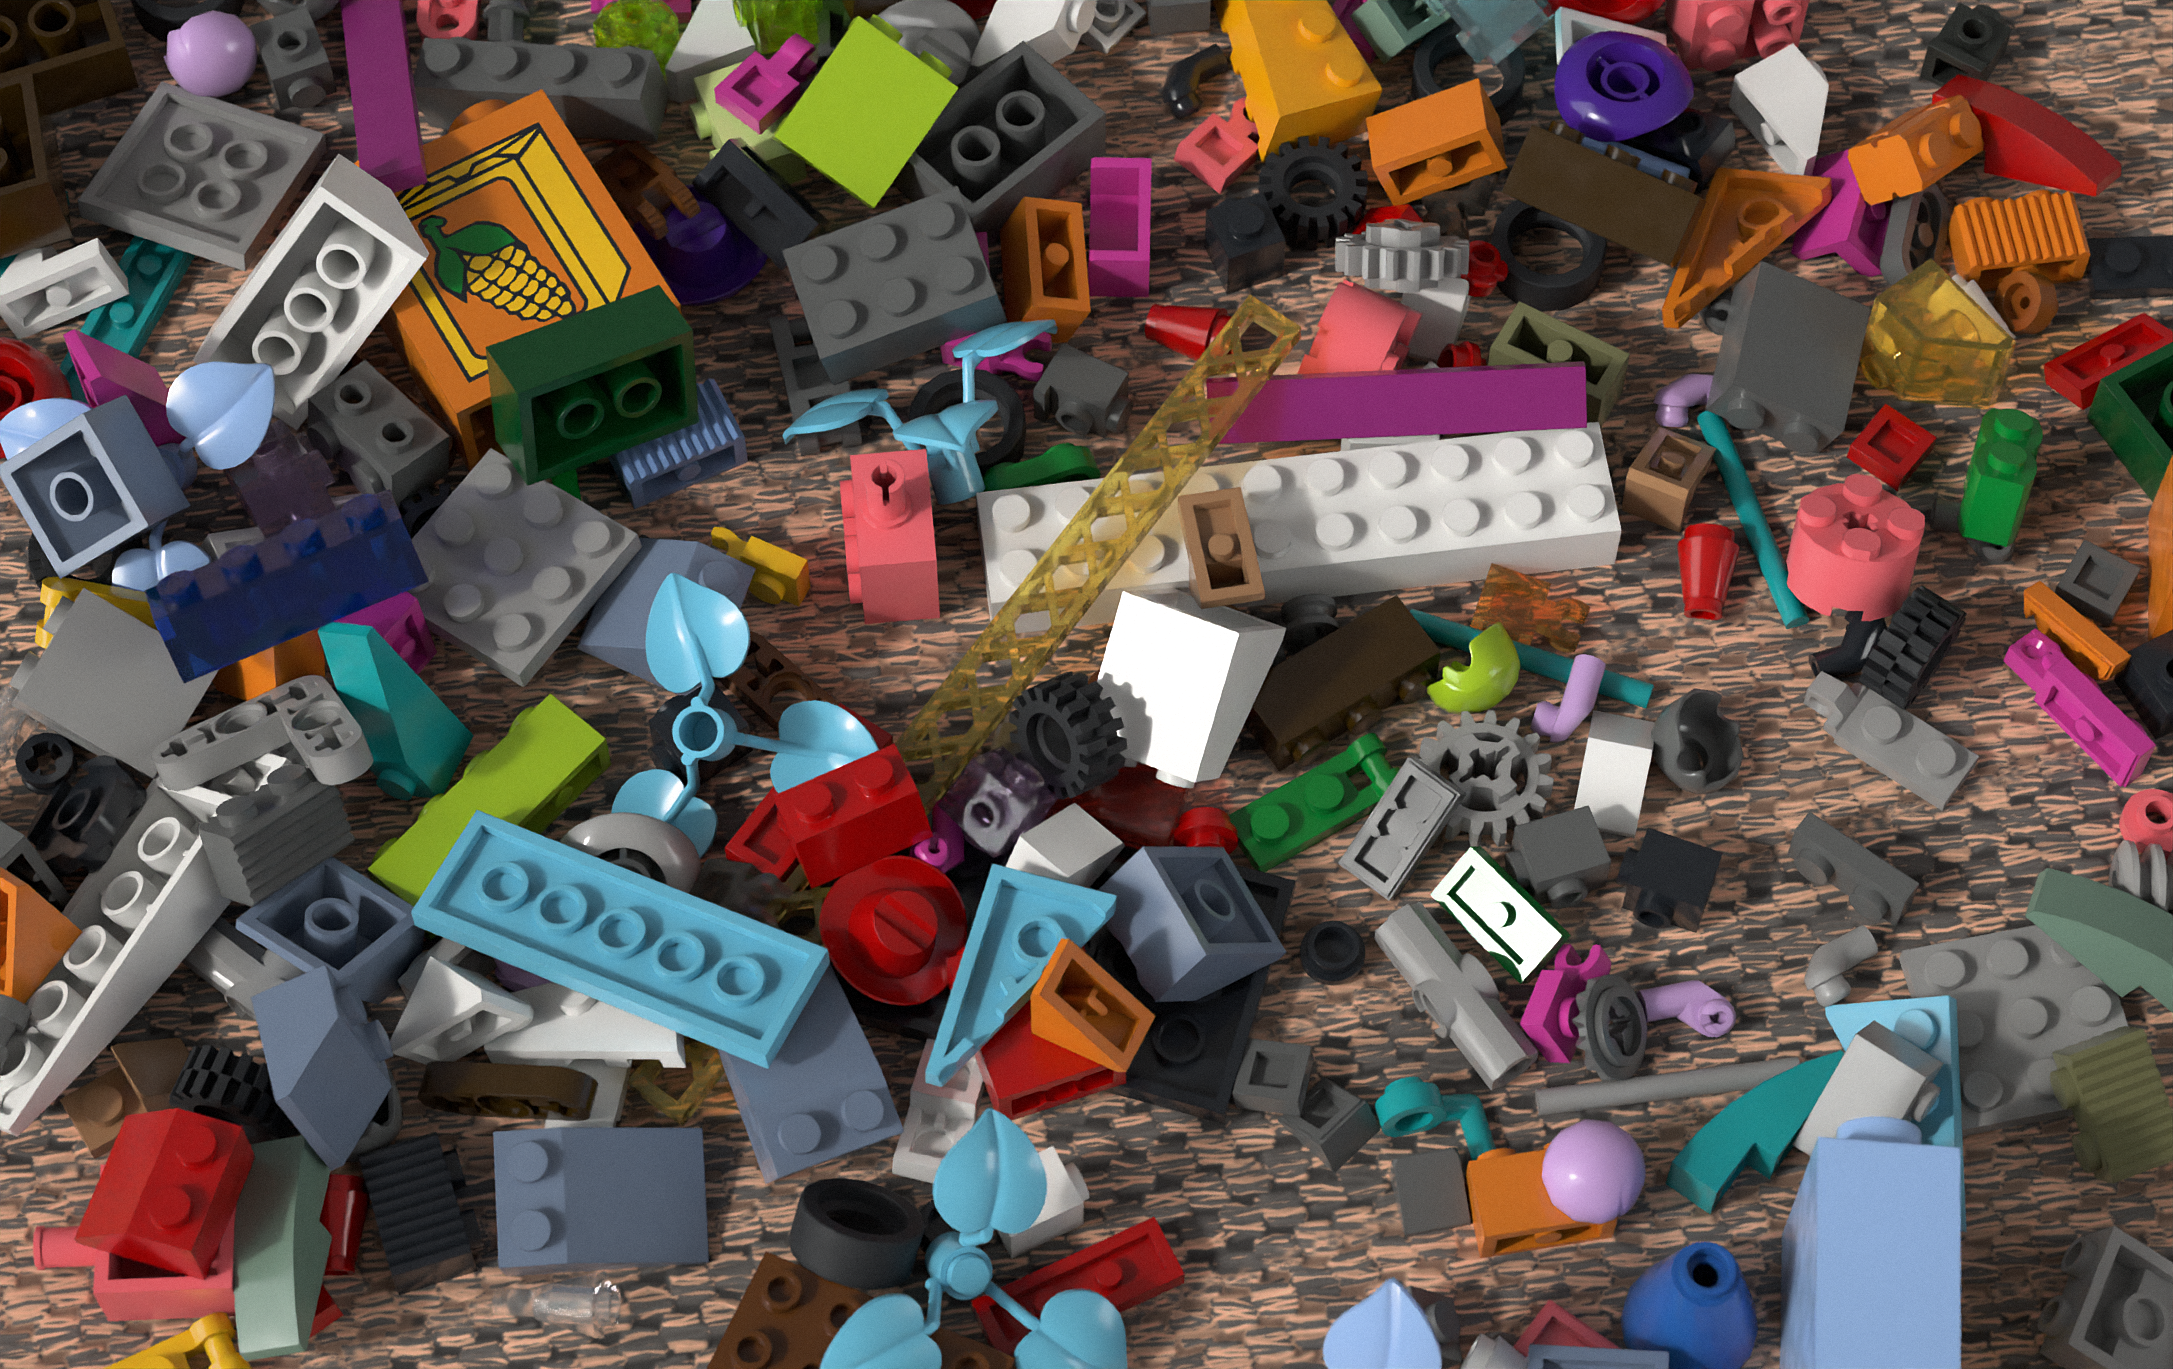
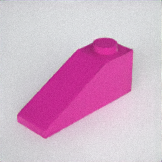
M73 329L63 334L89 406L96 408L123 395H127L156 447L167 443L180 444L187 438L176 432L168 421L166 403L171 387H166L155 367L78 330Z

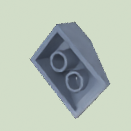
M829 964L769 1069L717 1049L766 1184L890 1139L904 1132L881 1067L831 964Z
M558 1127L493 1132L499 1269L506 1277L709 1263L702 1128Z

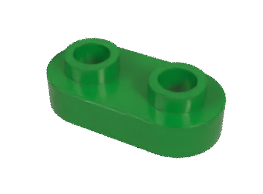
M1062 443L1051 447L1041 456L1016 464L1005 462L991 467L982 477L985 484V490L982 492L1100 479L1101 473L1089 448L1075 446L1072 443Z

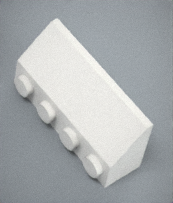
M338 154L213 324L193 361L197 364L213 361L270 364L273 367L275 377L273 415L295 430H298L308 416V398L335 381L429 255L427 248L392 190L341 154Z

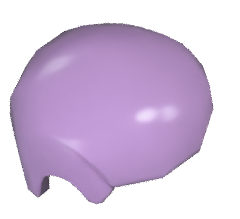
M212 10L191 17L182 25L181 29L168 33L167 55L164 56V60L171 75L181 88L197 96H209L216 99L237 92L253 75L258 54L253 33L236 15Z
M1585 1119L1561 1130L1552 1140L1544 1156L1542 1180L1552 1204L1571 1219L1579 1222L1602 1224L1614 1220L1617 1216H1623L1634 1206L1645 1182L1646 1168L1643 1153L1631 1134L1609 1121Z

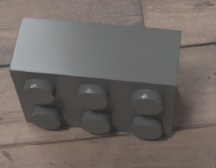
M1022 41L953 95L894 179L892 185L911 202L958 186L975 233L987 232L989 247L1000 238L1001 228L1024 196L1050 199L1091 166L1092 158L1103 157L1106 154V113L1025 41Z
M958 186L782 250L819 358L833 385L1007 321Z

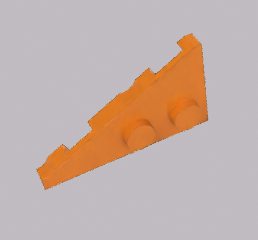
M1719 167L1715 172L1705 201L1707 203L1684 251L1663 304L1662 316L1664 327L1681 328L1827 206L1833 197L1831 178Z

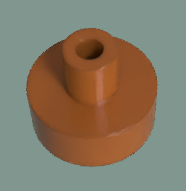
M2015 271L2008 274L2000 282L1995 292L1993 307L2011 332L2033 335L2041 332L2050 324L2058 312L2059 303L2055 287L2046 276L2026 271Z

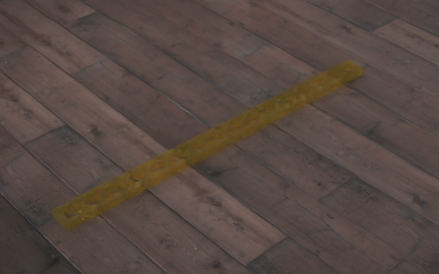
M1249 295L895 742L904 763L906 761L933 757L935 774L927 784L916 785L926 816L1012 708L1015 698L1022 695L1021 692L1026 690L1295 347L1301 339V326L1254 296ZM1253 321L1278 337L1268 349L1242 352L1240 337ZM1252 370L1247 376L1246 371ZM1236 373L1238 389L1233 395L1205 399L1203 384L1208 377ZM1194 396L1195 401L1189 402ZM1215 417L1210 423L1209 418ZM1199 419L1201 436L1195 443L1168 447L1166 431L1171 424ZM1156 443H1157V444H1158V448H1157V449H1152V448L1156 445ZM1178 464L1175 467V469L1172 470V465ZM1162 467L1164 483L1158 490L1131 494L1128 479L1134 471ZM1120 490L1121 496L1115 497V495ZM1134 512H1140L1135 518ZM1124 514L1127 530L1120 538L1093 542L1091 526L1097 518ZM1081 538H1082V539H1083V544L1077 545V543H1078V542L1081 540ZM1096 560H1102L1097 567ZM1087 563L1089 578L1082 587L1055 591L1053 574L1059 566ZM1045 586V592L1039 593L1040 590ZM1065 608L1059 615L1058 609ZM1049 610L1051 627L1044 635L1016 639L1014 623L1021 614ZM1007 635V641L1000 642ZM1027 656L1025 660L1020 664V657ZM1010 659L1013 675L1006 684L978 688L976 672L983 663ZM968 683L969 690L962 691V689ZM988 705V707L982 713L981 706ZM972 708L974 725L966 734L939 738L937 721L944 712ZM928 732H929V737H930V739H929V740H923L924 737H925V736L928 734ZM949 755L943 763L942 756ZM799 864L755 920L780 930L779 921L786 912L814 908L816 926L809 935L800 936L799 938L824 947L820 934L819 920L823 902L831 887L821 888L820 885L813 889L811 888L809 891H804L809 882ZM690 1037L689 1045H685V1061H692L694 1081L678 1101L652 1083L664 1068L660 1059H645L627 1081L632 1091L681 1126L685 1125L725 1074L717 1048ZM710 1059V1061L704 1067L703 1060Z

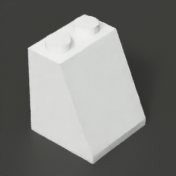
M1175 588L1123 592L1097 682L1103 687L1100 698L1103 700L1111 697L1116 707L1110 710L1113 719L1121 717L1125 727L1117 731L1118 736L1127 738V749L1120 752L1126 758L1124 766L1136 767L1137 762L1158 769L1156 778L1182 788H1193L1195 782L1219 778L1279 650L1286 628L1226 606L1201 609L1191 594Z

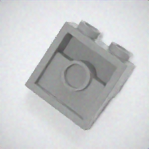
M2115 1226L2077 1238L2069 1246L2061 1262V1270L2069 1275L2062 1296L2057 1295L2046 1304L2038 1320V1329L2046 1334L2039 1353L2065 1369H2173V1262Z

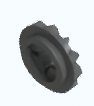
M1609 974L1588 979L1585 991L1576 995V1003L1580 1013L1572 1019V1022L1578 1027L1579 1038L1575 1045L1577 1048L1585 1051L1584 1063L1586 1069L1597 1071L1602 1081L1627 1080L1638 1071L1645 1054L1647 1023L1643 1007L1634 989L1622 977Z

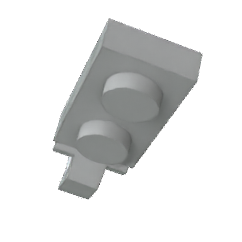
M1821 671L1806 691L1803 703L1827 718L1823 729L1834 738L1833 743L1943 811L1977 764L1979 758L1977 754L1859 683L1855 682L1850 688L1848 684Z

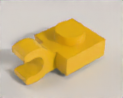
M713 528L711 531L713 546L727 552L726 555L755 568L748 587L753 595L770 604H779L781 600H784L798 607L800 606L811 587L807 559L752 535L748 542H745L727 528Z

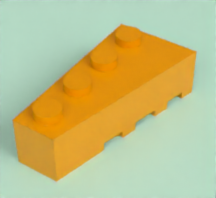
M1213 0L1222 32L1228 33L1233 50L1230 59L1235 75H1241L1247 94L1245 108L1249 121L1255 122L1259 133L1258 151L1262 162H1266V158L1271 152L1279 156V145L1287 141L1290 142L1293 149H1297L1298 137L1309 136L1310 146H1318L1319 136L1330 138V145L1366 132V118L1373 115L1383 89L1327 0Z

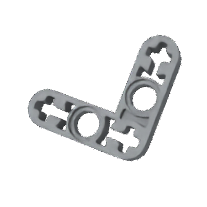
M319 675L302 676L175 734L161 742L152 753V761L164 787L174 791L198 786L289 742L293 743L316 779L325 785L342 784L357 778L371 767L374 760L361 727L328 681Z

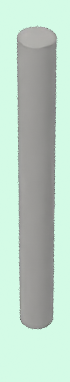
M1798 1057L1631 1077L1622 1081H1599L1536 1089L1535 1098L1539 1116L1749 1090L1765 1080L1799 1065L1800 1061Z

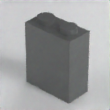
M1761 261L1734 287L1731 307L1726 320L1706 410L1726 418L1730 424L1738 428L1752 429L1776 439L1792 451L1820 453L1844 432L1871 307Z

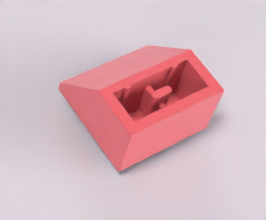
M1667 0L1664 15L1680 58L1687 70L1704 67L1707 71H1719L1729 67L1739 59L1758 55L1766 59L1793 43L1798 47L1809 0Z

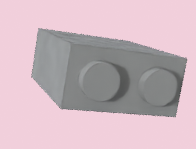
M85 588L78 594L74 602L62 596L43 627V630L53 635L40 657L29 651L9 682V685L19 690L11 705L97 756L107 755L115 758L130 770L135 778L147 784L157 774V769L152 761L154 749L164 740L182 732L220 668Z

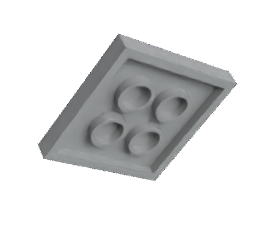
M161 82L78 199L79 214L81 218L246 271L326 152L325 134L209 96H197L181 87Z
M490 448L381 575L418 599L430 631L520 686L525 687L638 553L642 545L637 533L550 482L543 480L527 486L509 458Z
M2036 925L1903 950L1899 957L1911 999L1949 995L1957 1000L1962 1136L2073 1115L2071 1108L2065 1110L2061 1107L2053 1092L2050 1072L2057 1070V1066L2052 1052L2077 1044L2080 1041L2088 1040L2094 1036L2102 1035L2118 1027L2128 1026L2118 994Z

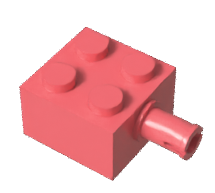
M926 449L850 455L852 480L840 481L850 604L863 603L865 624L940 618L937 559Z
M105 1164L100 1165V1176L105 1167ZM237 1204L206 1280L77 1244L74 1238L79 1226H37L33 1237L34 1264L37 1270L95 1266L93 1294L108 1321L202 1318L216 1312H226L229 1317L235 1316L233 1264Z

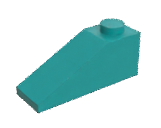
M323 621L318 634L339 698L361 727L371 750L374 761L369 770L378 778L376 781L378 787L388 795L400 800H410L412 796L431 799L437 794H444L474 735L372 626Z

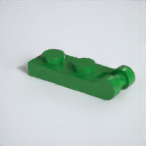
M1368 733L1358 738L1346 751L1229 815L1231 823L1238 831V846L1255 870L1266 872L1372 813L1401 769L1399 767L1393 768L1385 758L1387 748L1376 733ZM1363 770L1372 783L1358 792L1349 777Z

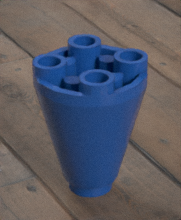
M1695 1242L1647 1268L1629 1288L1620 1317L1623 1340L1628 1350L1669 1352V1369H1741L1751 1356L1758 1333L1756 1306L1742 1271L1733 1254L1723 1246L1713 1242Z

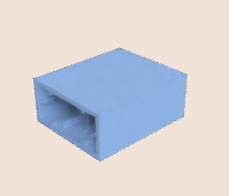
M1880 1116L1862 1117L1844 1122L1837 1128V1138L1818 1137L1782 1233L1780 1369H1961V1148L1921 1145V1130L1915 1124L1898 1118Z

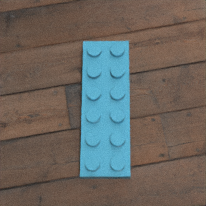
M476 810L411 911L414 924L419 928L766 1069H769L830 964L827 948L479 810Z

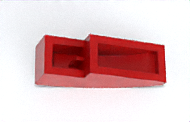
M1961 74L1955 76L1932 94L1933 105L1938 101L1962 95L1967 99L1972 113L1975 114L1981 126V137L1984 142L1983 150H1985L1984 173L2097 197L2121 176L2122 164L2096 140L2061 115L2026 96L1994 83Z

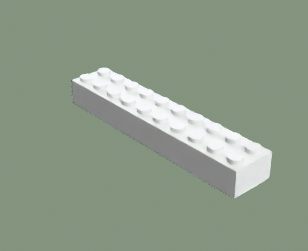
M1599 422L1587 423V428L1513 431L976 493L977 526L992 636L1111 623L1115 621L1122 594L1127 591L1175 588L1190 594L1189 560L1178 514V496L1241 487L1264 585L1265 600L1232 604L1237 608L1284 603L1294 597L1307 594L1336 597L1615 564L1622 531Z

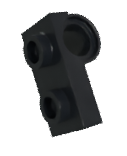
M1687 107L1668 124L1645 134L1617 142L1689 168L1690 174L1688 179L1698 183L1693 194H1698L1714 176L1716 170L1722 166L1734 151L1736 135L1732 120Z

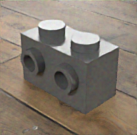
M366 360L308 398L307 436L313 448L323 458H332L349 473L353 484L364 496L368 498L375 497L391 513L401 507L400 502L407 496L413 499L418 495L419 489L427 486L430 487L449 473V435Z

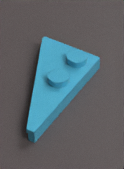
M992 864L925 1071L926 1083L943 1087L1031 999V993L1061 939H1071L1078 947L1082 948L1114 915L1116 895Z
M1948 995L1840 1004L1825 1007L1826 1017L1845 1052L1856 1033L1875 1020L1944 1063L1933 1081V1084L1941 1088L1937 1100L1920 1123L1913 1118L1910 1122L1921 1130V1145L1961 1148V1232H1967L1957 1000Z

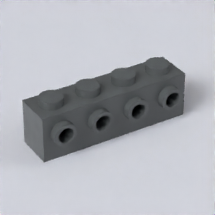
M452 37L450 39L425 38L413 76L417 102L428 125L448 129L463 111L479 102L499 99L511 104L543 89L573 137L657 142L670 95L653 50H642L633 46L601 48L585 47L576 43L546 45L529 44L520 40L492 42L473 41L464 37Z

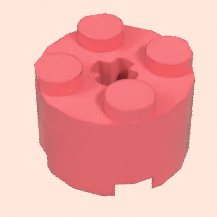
M1344 279L1343 283L1340 282L1336 287L1317 326L1320 328L1309 355L1305 354L1298 374L1402 370L1411 349L1407 346H1409L1423 313Z
M1853 474L1849 475L1844 483H1836L1815 489L1810 494L1802 497L1786 561L1789 571L1787 578L1788 588L1801 603L1820 614L1830 617L1833 607L1847 611H1863L1861 621H1873L1891 616L1902 607L1903 602L1907 599L1924 534L1925 516L1920 511L1911 508L1906 501L1886 490H1882L1880 481L1872 476Z

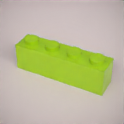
M550 693L536 708L530 706L524 709L512 722L509 733L491 751L483 750L478 753L467 765L463 778L446 794L440 793L432 797L420 811L418 821L400 838H391L379 848L373 857L371 866L367 869L370 880L415 907L476 810L540 835L612 765L606 738ZM427 930L424 931V936L430 941L437 935Z

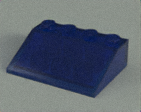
M388 484L309 518L294 522L287 527L251 542L236 546L193 566L173 572L164 578L151 582L145 589V594L153 620L185 684L429 582Z

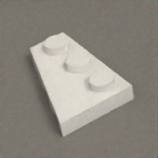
M555 982L512 992V995L530 1006L531 1019L484 1045V1051L491 1063L567 1067L575 1059H603L607 1067H631L633 1059H660L664 1068H686L683 1034Z

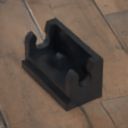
M741 137L728 139L691 183L701 195H704L771 258L781 271L787 268L782 250L812 240L829 221Z

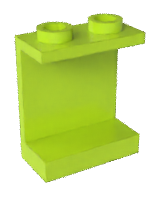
M873 14L868 22L860 16L853 19L847 28L848 31L788 117L783 119L771 136V139L868 208L876 207L959 88L948 80L953 71L946 64L925 50L921 52L918 58L898 44L903 34L888 22Z

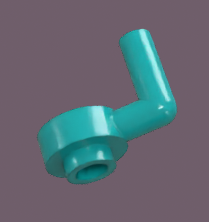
M1405 1077L1390 1083L1384 1090L1385 1094L1375 1103L1380 1126L1386 1136H1405L1431 1130L1441 1122L1460 1121L1472 1161L1477 1160L1479 1155L1496 1149L1482 1102L1474 1094L1441 1095L1436 1084L1423 1082L1419 1077Z

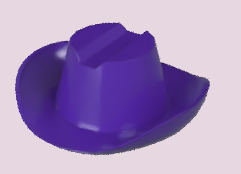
M1601 31L1579 39L1566 50L1558 64L1555 75V100L1562 118L1571 128L1585 134V137L1598 142L1622 141L1660 128L1678 117L1690 104L1694 95V85L1691 76L1682 60L1672 50L1656 40L1628 32Z
M693 184L686 185V187L700 206V213L691 219H687L671 202L670 206L662 213L667 222L666 226L669 233L659 240L649 235L640 221L634 224L633 227L634 233L679 301L680 306H705L733 297L751 283L764 266L768 257L704 195H701L693 187Z

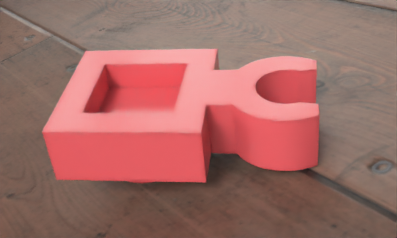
M1246 97L1240 98L1234 103L1228 122L1217 114L1212 113L1178 144L1173 159L1219 194L1255 163L1259 153L1258 141L1260 137L1256 124L1245 118L1247 115Z

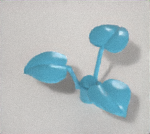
M1054 319L1003 323L984 329L956 345L952 350L954 357L963 358V403L946 408L941 413L921 416L903 424L890 404L884 401L889 397L886 389L854 390L830 397L806 411L783 433L784 442L787 444L796 434L840 428L866 415L881 416L886 419L894 430L892 432L894 439L902 441L908 450L921 449L919 444L926 446L929 478L938 504H952L974 497L976 493L985 490V484L974 454L981 450L976 437V431L998 410L996 400H975V368L986 357L1001 355L1013 350L1042 332L1056 334V322Z
M670 573L659 588L650 610L646 630V656L653 676L668 691L686 693L702 684L698 697H694L691 700V706L678 714L672 730L676 746L684 753L681 761L686 765L688 783L685 787L682 780L676 774L662 769H652L637 773L629 778L619 790L611 813L628 812L643 814L677 827L691 840L697 850L699 859H701L708 852L716 837L718 817L716 811L708 802L694 797L700 788L698 767L700 759L707 761L720 760L726 757L735 745L777 752L771 764L770 775L776 791L780 793L876 752L879 748L871 733L851 713L837 705L816 700L803 701L791 705L782 713L779 721L780 740L737 732L733 718L723 710L709 707L708 703L715 691L713 678H724L733 675L740 669L747 657L750 647L748 622L740 608L725 595L704 587L680 574Z
M987 1108L975 1125L948 1151L936 1172L933 1182L935 1207L941 1217L952 1228L960 1231V1233H943L936 1237L927 1248L925 1267L931 1276L925 1282V1287L929 1290L927 1319L924 1321L920 1306L912 1297L906 1294H887L877 1297L859 1308L842 1326L828 1347L819 1369H940L942 1359L940 1349L928 1335L939 1328L942 1292L944 1291L950 1296L961 1300L975 1298L984 1292L1022 1324L1032 1330L1021 1340L1015 1349L1016 1369H1128L1125 1327L1119 1312L1104 1296L1084 1288L1062 1291L1046 1303L1039 1320L991 1281L993 1274L991 1260L977 1245L989 1242L992 1239L994 1228L1010 1234L1026 1231L1041 1214L1047 1195V1177L1036 1148L1027 1135L1004 1114L996 1109Z

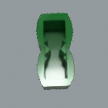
M1992 408L1983 416L1964 480V495L1957 516V526L1962 536L2008 547L2016 540L2036 476V458L2043 438V430L2037 418L2030 417L2027 413L2017 409L2000 410Z

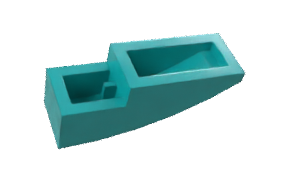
M1839 1050L1803 1062L1765 1080L1730 1103L1702 1127L1671 1163L1665 1184L1710 1214L1746 1165H1749L1770 1180L1793 1149L1795 1139L1845 1053Z

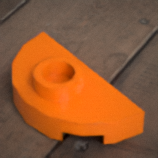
M2041 581L2024 590L2025 618L2027 619L2033 615L2038 630L2058 644L2060 652L2079 671L2088 674L2095 680L2105 681L2125 668L2131 655L2099 630L2098 626L2091 619L2082 616Z

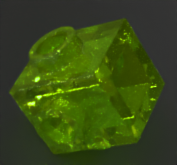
M618 0L608 3L593 22L596 47L621 48L633 46L642 50H653L662 74H666L665 68L680 41L679 21L673 10L661 0Z
M732 0L738 26L747 27L755 43V49L761 54L779 51L782 45L796 33L811 44L819 43L815 13L822 12V0Z

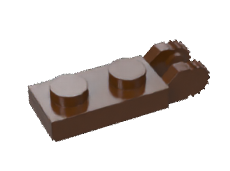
M637 141L626 142L591 165L620 211L635 224L640 221L649 235L657 240L669 233L666 226L667 222L662 213L670 206L671 202L687 219H691L701 211L694 196L686 185L680 181L675 170Z

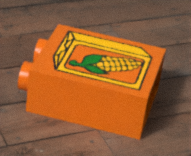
M543 89L511 104L503 100L491 99L479 102L463 111L453 121L447 134L423 145L428 182L394 193L427 248L429 255L379 323L433 413L447 426L453 437L455 449L469 472L490 448L507 456L495 437L485 347L660 285L681 313L679 301ZM359 160L354 163V164H355L356 166H358V167H359Z

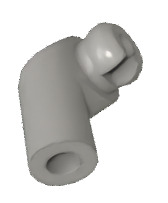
M1864 925L1822 945L1812 955L1804 982L1807 990L1813 989L1819 1005L1828 1007L1849 996L1851 986L1844 979L1842 972L1877 955L1878 947L1876 941Z

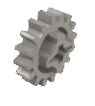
M1385 219V222L1366 224V231H1362L1361 235L1344 234V237H1336L1335 271L1344 272L1346 276L1363 275V279H1365L1364 285L1369 289H1387L1397 291L1398 293H1415L1425 288H1438V281L1443 280V277L1460 278L1461 274L1469 273V241L1459 239V236H1441L1440 225L1437 223L1413 222L1406 219Z
M1495 710L1487 711L1484 723H1475L1471 714L1468 711L1461 712L1458 728L1454 729L1449 723L1442 720L1437 726V740L1424 737L1421 741L1419 756L1422 759L1419 760L1439 774L1442 766L1447 761L1450 764L1449 770L1453 773L1449 776V781L1466 793V796L1447 823L1445 838L1451 841L1460 831L1469 833L1470 847L1478 846L1482 835L1490 834L1497 847L1504 846L1508 829L1511 828L1514 831L1515 826L1530 822L1529 817L1538 820L1542 819L1547 805V801L1544 798H1551L1554 778L1547 775L1550 772L1551 755L1545 753L1536 754L1540 736L1537 732L1529 734L1524 738L1519 736L1520 719L1516 717L1511 719L1505 727L1497 725ZM1522 771L1526 787L1519 797L1516 793L1517 784L1514 780L1517 774ZM1492 776L1494 780L1491 781L1488 777Z

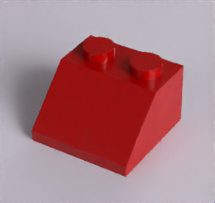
M180 1108L126 1115L75 1235L76 1243L206 1280L255 1159L254 1152L243 1127Z

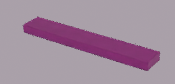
M340 0L359 167L390 188L393 193L426 184L428 179L403 0Z
M1584 361L1206 378L1209 444L1587 428L1586 366Z

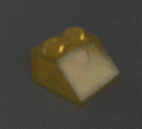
M1930 258L1875 298L1859 361L1867 380L1878 389L1887 388L1899 401L1987 410L1996 404L2017 342Z

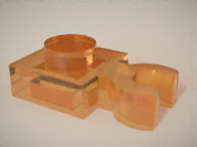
M1491 563L1469 627L1484 631L1494 623L1501 622L1511 640L1530 645L1536 632L1545 635L1549 644L1555 649L1572 653L1575 652L1581 635L1567 631L1560 622L1572 620L1576 623L1584 624L1590 607L1583 601L1573 598L1562 599L1558 602L1548 600L1546 598L1552 583Z

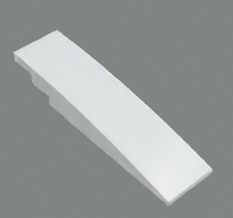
M292 742L186 790H168L164 787L159 774L154 777L146 789V799L134 815L124 821L119 831L111 840L114 843V849L110 858L100 869L87 875L62 912L66 918L83 932L24 1004L31 1010L32 1015L23 1031L14 1032L6 1046L10 1051V1055L0 1071V1130L18 1137L124 1028L231 903L232 900L221 897L197 829L198 825L208 822L209 817L217 816L216 808L224 801L238 796H249L250 792L259 790L261 785L268 784L267 777L274 770L291 764H300L309 768Z

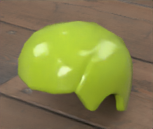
M1501 622L1494 623L1469 643L1471 653L1470 666H1464L1458 661H1453L1451 666L1446 665L1443 668V679L1427 687V693L1435 706L1448 713L1461 715L1463 711L1477 714L1496 706L1510 694L1519 677L1520 660L1517 650Z

